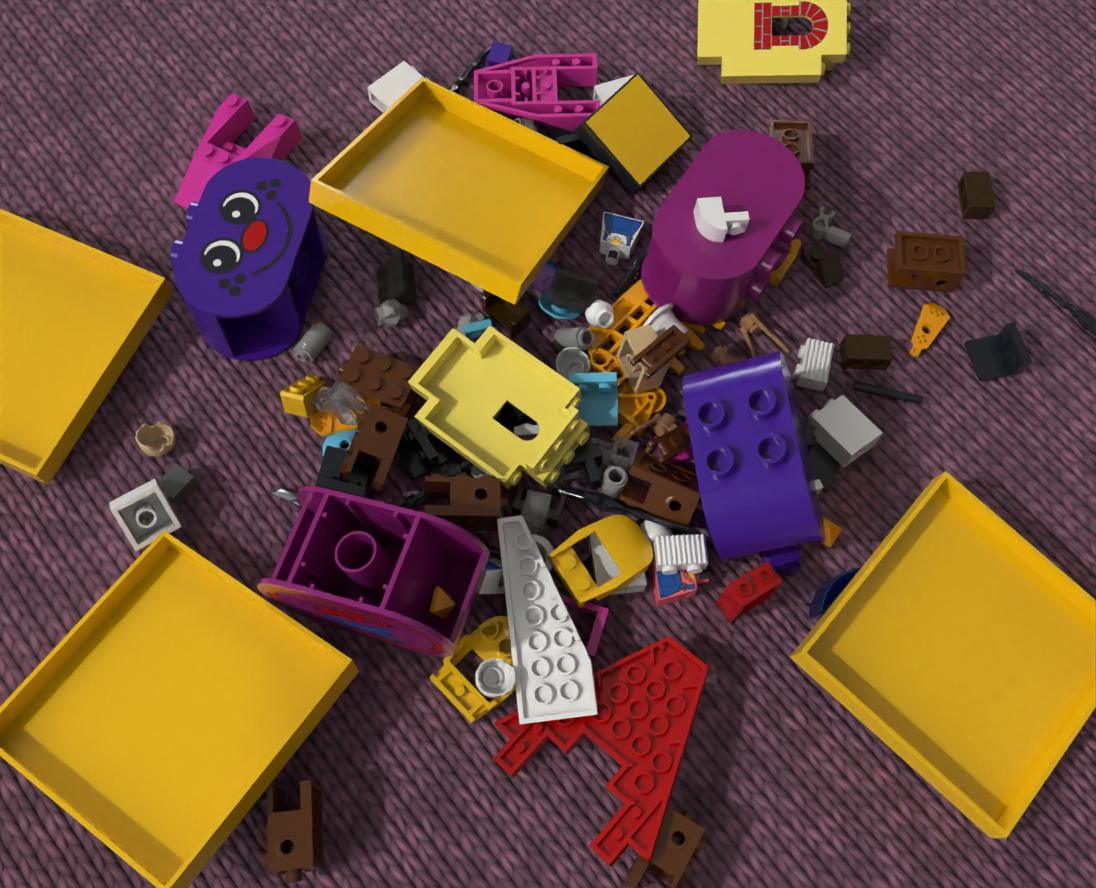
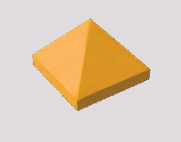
M822 516L825 542L821 543L831 548L842 528Z
M436 586L430 612L441 619H446L456 604L451 594Z

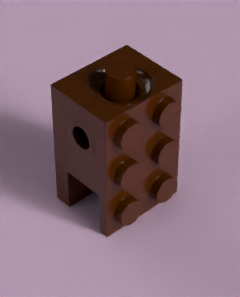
M769 120L767 135L784 144L796 156L804 172L805 189H810V170L814 168L812 120Z
M897 231L894 236L895 249H887L888 287L954 292L966 274L967 260L964 258L963 236Z
M357 345L348 363L343 362L339 368V375L341 376L337 381V386L341 399L368 410L371 404L380 408L381 406H386L393 409L394 413L407 418L419 395L412 390L408 381L419 367Z
M371 404L369 411L364 410L357 430H360L361 433L355 432L348 450L353 453L352 455H346L340 473L344 474L342 482H347L353 464L356 461L377 469L369 492L378 495L386 479L408 418L394 413L393 409L386 406H381L380 408Z
M641 450L629 474L650 482L651 486L649 487L630 479L619 499L623 500L630 507H639L651 515L663 517L687 527L694 511L702 514L704 511L696 472L669 461L659 464L657 460L660 457Z
M433 474L430 477H425L424 498H449L448 506L425 505L424 513L449 521L466 531H497V519L501 516V510H507L508 496H500V478H494L492 475L470 478V476L463 474L456 475L455 477H445L442 474Z
M312 780L300 781L301 810L285 811V791L273 784L267 787V793L263 795V806L267 810V821H264L263 833L264 837L268 838V850L264 851L265 868L268 867V872L286 875V883L303 881L302 873L324 871L322 787Z
M668 807L652 860L648 863L638 854L621 886L636 888L647 868L667 881L664 888H678L676 886L679 880L686 879L693 866V863L690 862L691 857L700 852L706 840L702 837L705 829L694 823L696 817L685 810H681L678 813Z

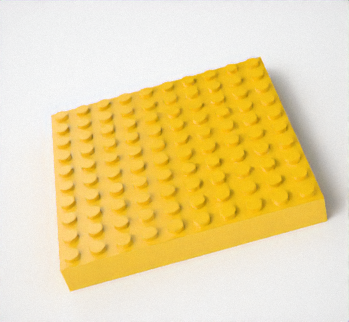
M421 77L311 180L309 203L515 305L602 188L609 166L563 144H559L555 140Z
M0 209V463L49 485L174 291L166 278Z
M945 471L932 479L791 654L790 658L988 837L1007 838L1096 708V600Z
M163 530L0 706V756L156 888H188L354 679L359 670L348 656Z

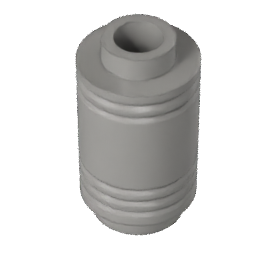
M321 322L313 324L294 347L297 359L303 363H312L331 340V329Z
M587 327L560 328L554 335V344L561 351L567 347H577L580 350H586L594 342V335Z
M612 466L604 472L601 485L603 496L613 501L619 500L628 479L624 469Z

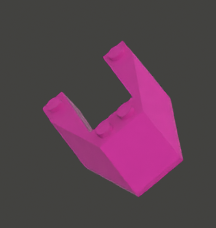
M596 53L535 54L475 70L474 102L494 112L515 119H530L535 124L575 133L574 130L600 107V100L558 101L557 87H594L597 82Z
M231 94L218 107L196 150L174 200L175 204L188 209L192 201L199 202L207 182L222 168L234 162L258 157L283 161L303 139L296 121L279 113L247 148H243L233 142L256 117L247 99Z

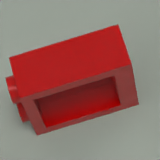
M766 561L728 584L719 597L717 604L729 622L732 623L769 600L783 581L769 561Z

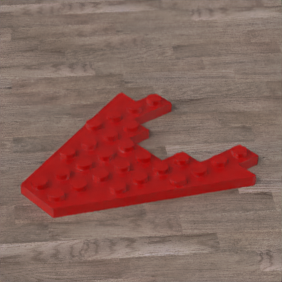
M667 636L593 673L599 715L520 724L517 710L497 720L494 725L510 740L495 755L493 760L514 778L548 739L568 755L586 735L622 766L605 787L624 804L589 847L610 867L614 865L629 846L650 863L709 673V666L671 637Z

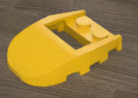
M612 515L579 529L551 552L547 559L578 607L581 608L585 605L586 601L594 598L597 601L603 599L611 593L625 589L634 579L639 578L647 571L652 562L653 549L646 535L632 519L624 515ZM593 533L596 534L621 571L620 575L600 587L596 585L572 548V545Z
M506 616L490 618L480 624L479 628L469 635L466 634L459 640L454 655L445 657L443 660L444 665L435 676L432 674L429 677L430 681L463 714L470 724L502 704L516 687L514 685L512 691L501 698H492L488 702L457 670L455 665L473 650L483 661L488 658H501L513 667L508 617Z

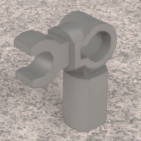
M820 207L817 217L813 220L810 227V236L814 239L824 237L826 241L845 249L852 234L834 226L829 227V223L834 218L835 211H832L830 215H826L823 213L825 207Z

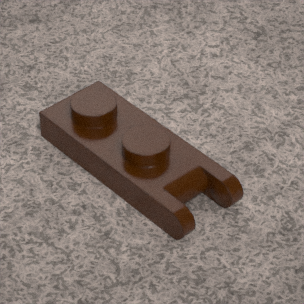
M673 324L633 357L630 364L633 367L639 362L644 364L648 368L644 377L649 379L685 349L691 339Z
M688 423L647 443L649 448L656 445L663 455L657 460L659 464L692 449Z

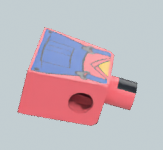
M653 554L650 569L656 607L694 597L697 592V584L709 583L707 568L702 569V572L696 574L687 573V570H677L676 574L664 575L662 571H656Z

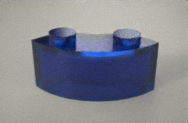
M861 568L847 570L826 580L813 596L809 610V619H820Z

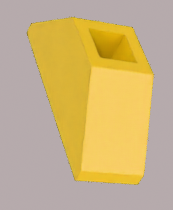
M306 375L281 390L280 397L285 413L306 418L314 414L327 381L319 380L320 377L316 375Z

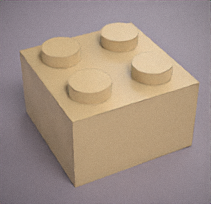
M650 324L625 331L616 355L635 394L660 387L670 365L669 361L647 379L644 377V374L648 368L644 364L639 362L634 367L630 364L633 357L659 337L653 331Z

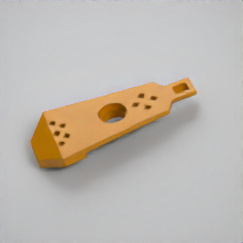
M935 303L923 305L911 338V343L913 344L910 351L911 356L918 357L922 349H927L949 320L950 316L945 308ZM927 328L929 329L930 333L926 334L923 332L922 329Z
M319 410L310 416L311 428L322 437L357 429L364 410ZM344 417H350L348 421L342 420Z

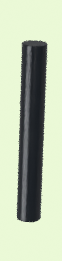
M856 381L853 385V390L920 405L923 401V396Z

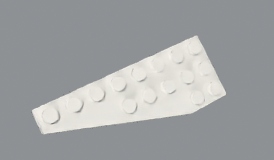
M519 515L497 519L512 660L516 671L515 687L519 723L529 724L599 715L592 661L524 517Z

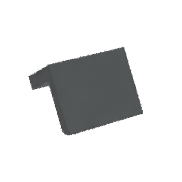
M177 463L157 482L161 490L169 495L178 506H181L199 487L194 476Z

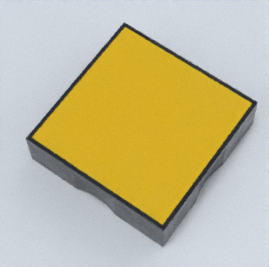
M639 72L632 76L574 130L589 150L605 165L609 166L610 174L629 196L641 188L693 137Z

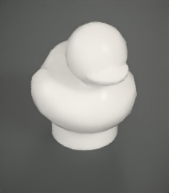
M595 300L586 309V319L593 327L607 328L614 321L613 308L607 302Z

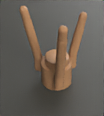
M754 311L747 313L741 318L740 323L743 327L740 328V331L744 335L752 358L756 357L748 333L755 335L761 330L786 353L790 352L785 344L764 325Z
M657 413L652 419L633 429L630 434L634 435L654 424L653 431L656 434L655 438L678 428L672 415L664 413L661 416ZM647 447L645 452L650 453L654 447Z

